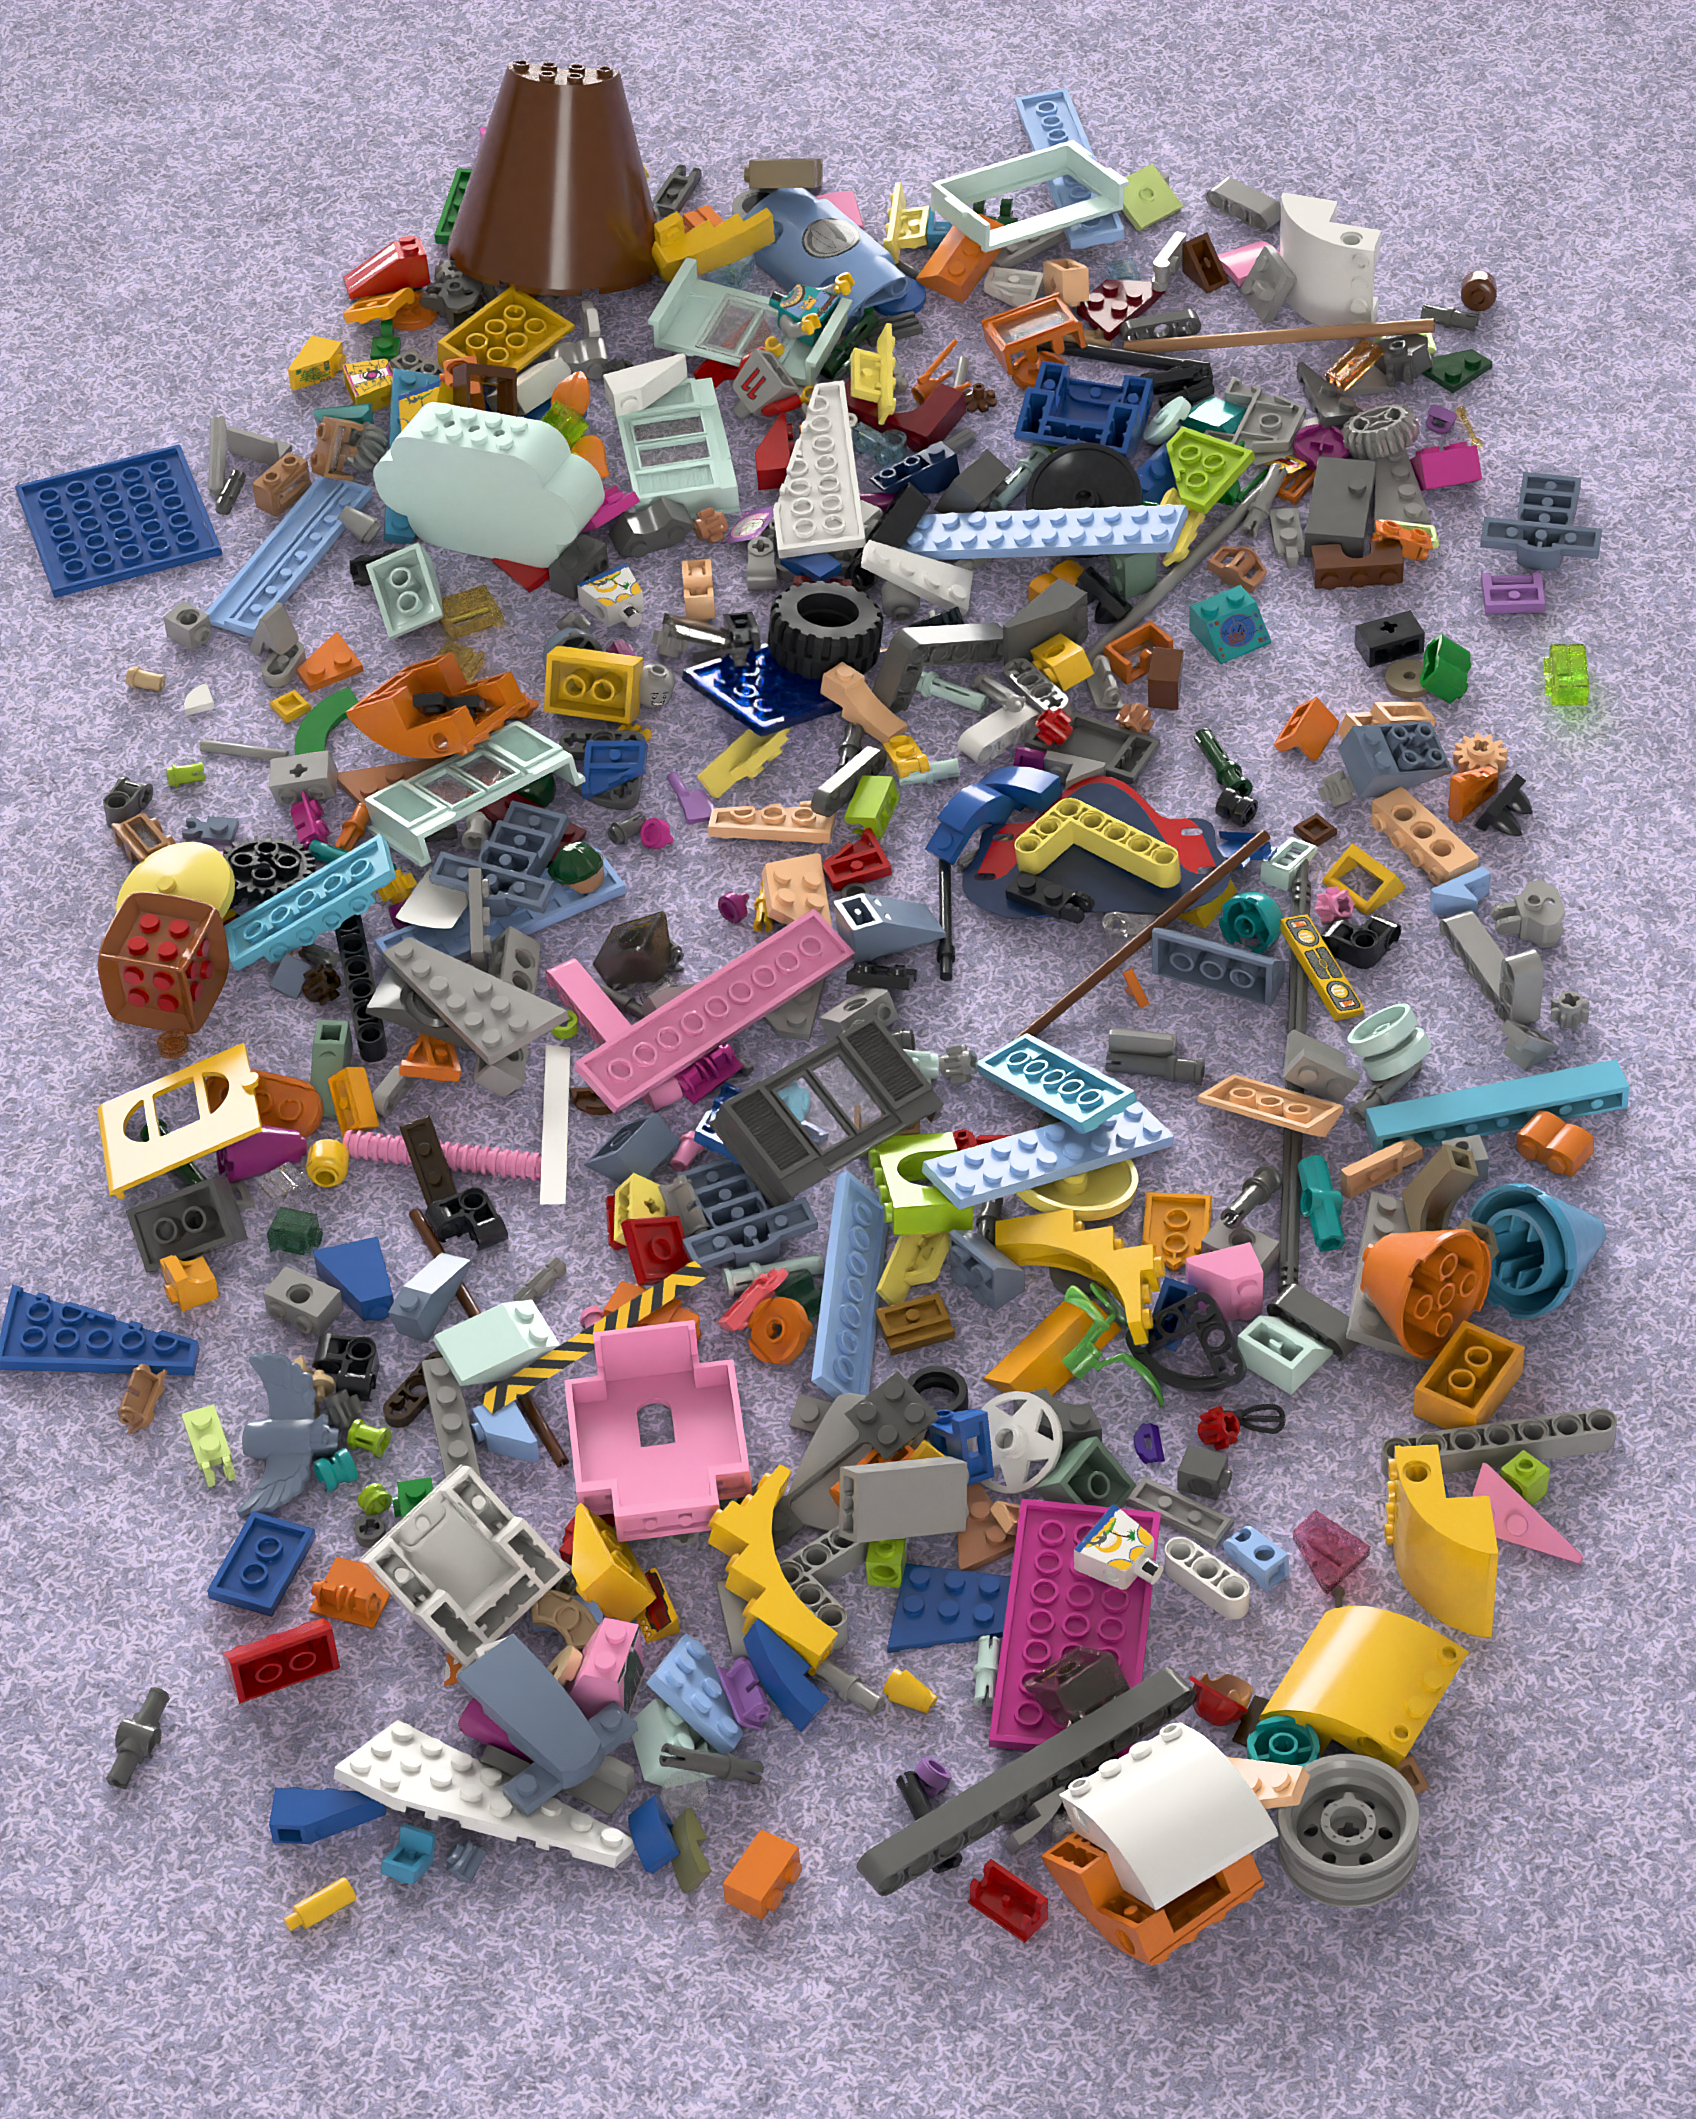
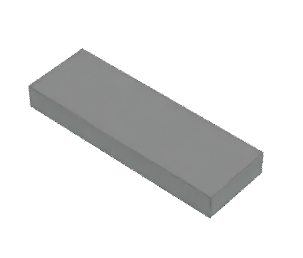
M1147 1477L1141 1479L1126 1499V1505L1135 1510L1161 1512L1160 1522L1214 1548L1218 1547L1234 1525V1519Z

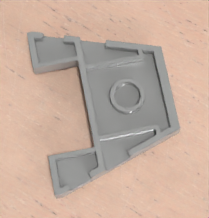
M1232 377L1225 391V402L1249 405L1235 434L1206 430L1204 434L1235 445H1239V442L1243 440L1245 441L1244 448L1252 450L1254 453L1290 451L1295 436L1306 417V406L1277 394L1271 397L1262 393V388L1252 385L1251 388L1242 384L1241 379Z

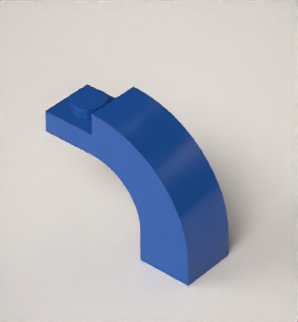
M981 783L972 784L958 792L940 812L937 819L941 823L925 847V850L953 866L973 833L985 823L991 825L1006 824L1017 804L1010 797Z

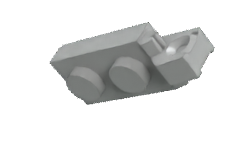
M1298 508L1270 510L1269 521L1275 555L1285 557L1288 569L1298 568L1299 555H1304L1305 550Z

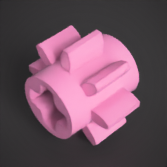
M1336 886L1326 888V893L1317 894L1318 900L1314 910L1321 917V923H1332L1337 919H1352L1351 913L1355 903L1348 895V890L1339 891Z

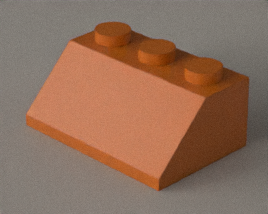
M978 214L990 224V230L1004 226V224L983 214ZM953 225L917 276L916 281L946 297L963 303L972 293L1003 247L985 253L977 242L971 240Z

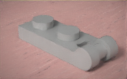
M1175 232L1154 260L1153 272H1155V276L1152 278L1151 285L1153 290L1162 292L1168 289V280L1173 273H1177L1182 262V243L1186 242V233Z

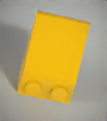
M580 1503L576 1507L571 1571L578 1584L575 1589L586 1602L594 1601L597 1603L599 1609L607 1618L613 1619L615 1617L620 1621L630 1623L657 1597L628 1542H618L616 1529Z

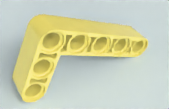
M1075 798L1062 799L1020 835L1014 844L1019 871L1023 870L1033 875L1039 874L1074 843L1156 886L1170 888L1177 885L1181 880L1179 856L1175 848Z

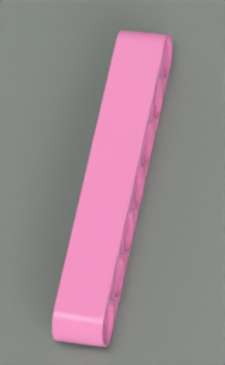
M575 958L545 971L548 986L550 988L553 987L558 992L556 996L565 1007L569 1006L577 1015L579 1024L586 1026L590 1031L588 1035L597 1045L604 1044L632 1026ZM673 1076L641 1097L645 1104L649 1103L654 1109L652 1112L654 1113L681 1100L683 1094L678 1081Z

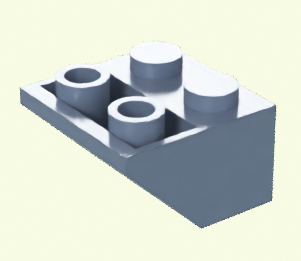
M960 1230L949 1232L950 1276L959 1287H967L980 1305L984 1306L987 1304L991 1309L997 1311L1025 1291V1272L981 1234Z

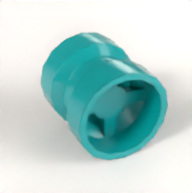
M346 1448L335 1452L330 1460L321 1458L313 1462V1468L318 1481H325L326 1489L324 1490L326 1493L336 1490L339 1483H351L359 1479L355 1463Z

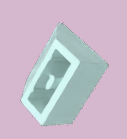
M1258 1316L1238 1335V1347L1247 1368L1290 1395L1333 1354V1349L1280 1317Z
M655 1698L633 1718L637 1722L638 1731L632 1735L644 1781L669 1788L715 1777L714 1775L672 1767H662L660 1765V1755L675 1757L661 1751L665 1743L720 1754L665 1701Z

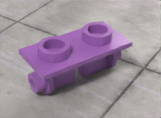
M740 1657L734 1661V1666L730 1670L718 1667L717 1672L722 1682L721 1686L733 1709L734 1719L741 1726L759 1731L764 1730L761 1721L769 1717L771 1708L762 1687L756 1685L759 1680L751 1661L745 1657Z

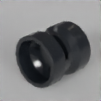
M1228 787L1218 798L1215 813L1224 819L1231 818L1236 825L1245 827L1255 817L1258 801L1250 796L1243 797L1238 790Z

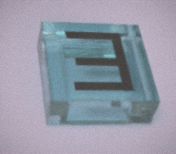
M1133 258L1106 262V270L1111 280L1140 281V274Z

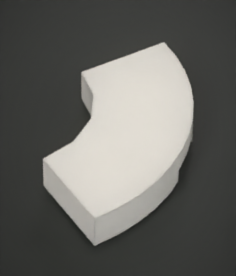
M582 301L580 319L584 337H600L601 330L598 311L596 308H593V302Z

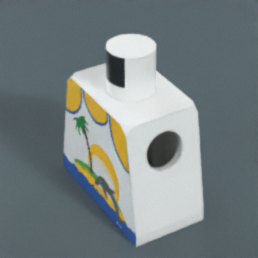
M626 563L577 584L579 604L608 627L624 621L631 628L641 623V612H644L643 593Z
M1114 1504L1074 1549L1075 1570L1121 1590L1127 1589L1137 1576L1153 1585L1163 1572V1566L1152 1560L1154 1556L1153 1537Z

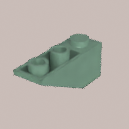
M317 1020L312 1048L310 1085L321 1096L324 1106L323 1117L337 1118L328 1078L342 1069L350 1067L353 1042L349 1021Z

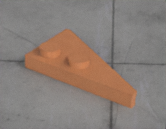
M448 755L439 758L337 773V784L357 804H365V798L402 779L406 781L451 757Z
M980 1483L967 1486L969 1515L966 1520V1531L958 1532L959 1570L974 1571L1014 1553L1016 1536L1006 1534L990 1511L993 1502Z

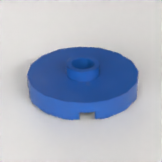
M910 279V289L903 297L875 305L873 308L881 315L887 317L888 315L894 316L914 311L916 314L924 307L926 291L922 284L914 279Z

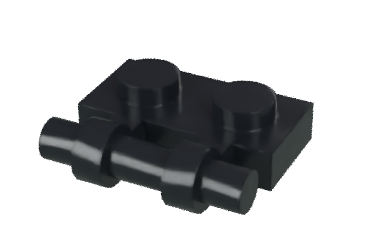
M867 961V964L855 963L854 968L847 971L846 984L910 990L917 980L918 972L916 969H906L905 965L895 964L894 967L878 966L877 962Z

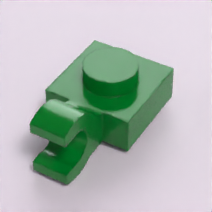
M393 319L381 320V337H372L371 360L386 359L390 362L391 359L400 355L401 340L400 337H394L395 331L392 329Z

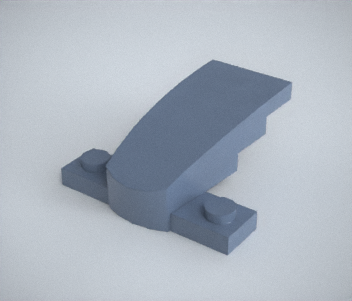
M1523 472L1518 520L1484 517L1480 547L1517 551V564L1536 570L1557 569L1560 567L1564 556L1598 559L1602 529L1573 526L1582 477Z
M512 800L504 820L497 821L490 841H484L477 861L440 851L428 878L431 884L466 893L469 901L468 868L481 867L483 879H489L490 897L485 898V907H490L491 916H510L517 907L544 914L556 887L553 881L542 879L540 876L555 853L570 823V819L566 814Z
M726 1157L676 1174V1177L686 1175L687 1179H691L693 1190L698 1199L693 1203L694 1207H701L705 1219L710 1225L708 1231L682 1239L683 1249L690 1263L695 1260L703 1269L724 1262H728L733 1269L748 1267L751 1262L759 1263L760 1266L771 1264L780 1257L781 1242L818 1230V1221L806 1197L767 1209L761 1191H757L755 1184L743 1168Z
M513 1633L457 1675L458 1683L482 1705L483 1713L508 1734L510 1743L534 1761L502 1786L504 1795L526 1817L562 1789H569L587 1780L599 1768L607 1754L638 1731L637 1722L615 1701L587 1720L557 1679Z

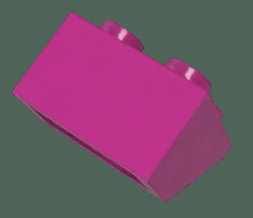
M1467 441L1443 447L1444 451H1440L1439 446L1424 448L1421 451H1416V457L1410 459L1421 491L1482 480L1477 445L1468 446Z

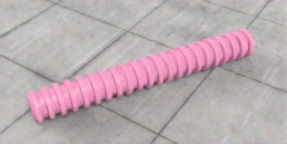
M348 1130L343 1137L342 1144L348 1149L350 1158L353 1156L354 1159L359 1160L363 1157L365 1161H370L373 1158L374 1162H380L383 1159L384 1163H390L391 1160L394 1164L398 1165L402 1162L405 1166L412 1163L402 1136L398 1135L394 1138L393 1135L388 1134L384 1137L382 1133H377L374 1136L373 1132H367L365 1135L363 1131L355 1133L354 1130ZM440 1141L448 1166L454 1172H458L461 1169L463 1173H468L471 1170L472 1174H478L481 1171L482 1175L491 1173L495 1177L501 1174L503 1178L511 1175L512 1179H517L518 1176H521L522 1180H527L528 1177L532 1181L541 1180L542 1156L539 1152L531 1155L530 1151H525L524 1154H521L520 1150H515L512 1153L510 1149L502 1151L501 1148L496 1147L492 1150L490 1146L482 1149L481 1145H475L472 1148L471 1144H465L463 1147L461 1143L452 1145L449 1141L445 1142V1144Z

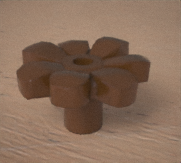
M976 383L973 385V390L967 389L964 392L965 404L969 412L973 413L977 409L981 413L988 412L989 407H995L997 404V399H994L996 397L995 391L992 389L985 391L982 383Z

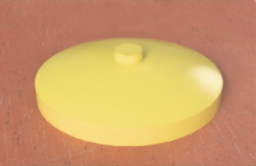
M184 842L167 846L149 855L132 870L120 889L116 913L130 894L135 892H154L207 903L215 907L223 919L234 896L235 878L233 871L222 854L209 845L197 842Z
M1128 1159L1015 1194L1025 1203L1043 1213L1073 1208L1077 1221L1102 1220L1123 1212L1131 1205L1138 1186V1172L1132 1160Z

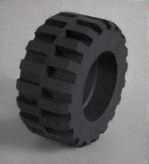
M816 581L812 584L804 582L798 587L795 585L789 587L772 603L767 645L772 657L782 668L787 667L788 672L794 675L798 673L805 679L815 678L822 682L823 674L841 662H844L863 675L878 661L884 617L873 599L870 600L866 593L863 591L858 592L852 586L848 585L845 587L841 586V583L832 582V584L824 583V581Z

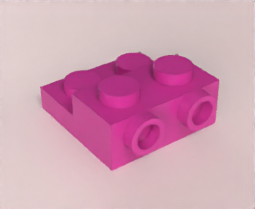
M603 484L604 502L580 533L597 529L639 503L640 500L635 491L624 494L623 491H619L617 485L605 488Z

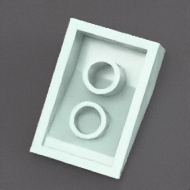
M419 542L366 565L390 640L444 617L436 571L431 556Z
M533 1300L502 1303L434 1335L433 1338L435 1345L460 1386L504 1381L560 1346Z

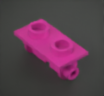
M302 791L303 801L294 803L290 813L294 826L297 829L296 833L299 844H303L306 851L315 839L328 844L327 836L330 835V831L320 817L324 815V811L318 800H311Z

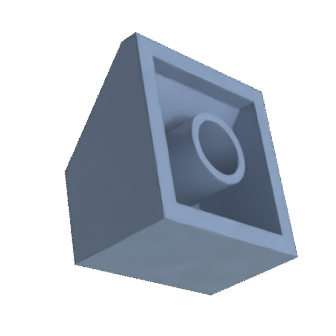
M655 1112L623 1124L584 1165L619 1184L626 1181L633 1173L651 1180L654 1177L652 1171L657 1166L667 1163L674 1156L672 1150L680 1141L658 1113Z

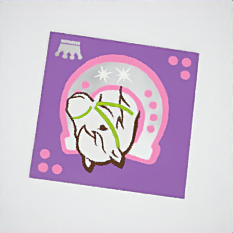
M774 506L745 511L720 545L759 537L771 519L774 518Z

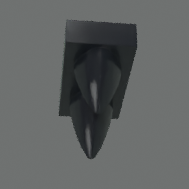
M1092 566L1084 570L1077 578L1078 582L1075 586L1087 592V605L1095 600L1099 601L1094 616L1096 624L1114 623L1123 618L1133 608Z
M1516 773L1474 826L1483 831L1492 826L1496 830L1508 835H1522L1517 820L1509 810L1520 814L1533 813L1527 795L1521 790L1526 780Z

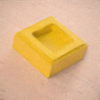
M295 689L270 702V708L285 723L311 711V705Z

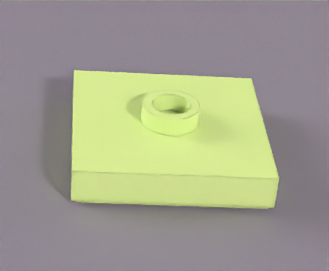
M1153 164L1125 177L1129 181V186L1124 187L1122 211L1136 230L1141 231L1182 209L1183 205Z

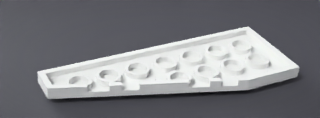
M844 380L815 384L808 405L807 417L802 422L801 434L799 439L796 440L786 470L785 482L779 490L780 497L778 502H775L773 508L779 559L862 548L866 545Z
M399 1720L395 1721L335 1767L333 1779L398 1811L406 1812L407 1807L425 1811L424 1818L438 1821L441 1816L459 1820L462 1828L514 1842L517 1841L519 1836L536 1841L535 1847L544 1850H549L551 1846L570 1850L574 1858L616 1868L635 1849L632 1837L562 1803L556 1798L549 1799L526 1817L503 1793L502 1786L513 1779L512 1777L507 1776L496 1768L480 1763L469 1754L460 1752L439 1739L433 1738Z

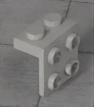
M1292 1030L1287 1036L1283 1079L1336 1104H1340L1358 1085L1360 1073L1345 1066L1346 1056L1341 1051L1299 1031Z

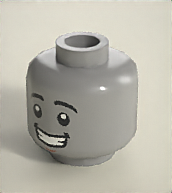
M661 664L643 666L639 687L640 703L643 706L657 708L669 703L675 686V676L671 670Z

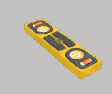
M1308 914L1282 918L1280 920L1281 933L1334 1021L1362 1015L1365 1010L1364 1006Z

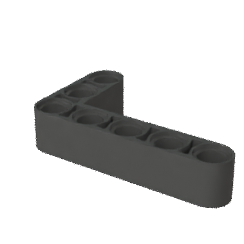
M994 622L903 628L893 636L872 692L892 713L896 714L901 710L906 711L925 666L1001 661V658L1004 657L1003 628Z

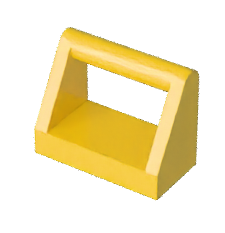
M1353 843L1322 880V883L1328 888L1337 886L1339 891L1348 890V895L1355 903L1353 907L1365 916L1403 892L1406 888L1397 875ZM1359 866L1382 884L1371 898L1366 901L1338 879Z

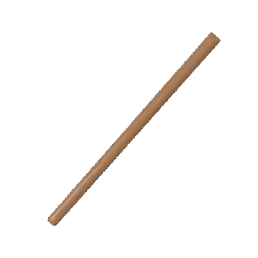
M1434 318L1131 340L1124 341V350L1141 353H1161L1435 333Z

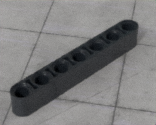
M355 914L344 920L341 926L335 930L359 1055L366 1062H378L386 1057L388 1048L383 1020L366 1014V1008L376 991L362 918L361 915Z

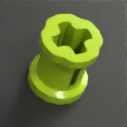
M356 1419L352 1423L347 1435L349 1448L356 1449L359 1447L371 1451L378 1458L382 1457L391 1441L390 1429L385 1427L378 1429L366 1425L364 1420Z

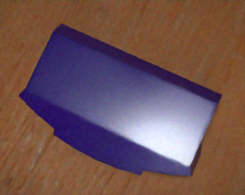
M1143 1423L1134 1435V1447L1137 1455L1144 1464L1165 1461L1159 1427L1152 1423ZM1144 1438L1151 1439V1449H1146Z

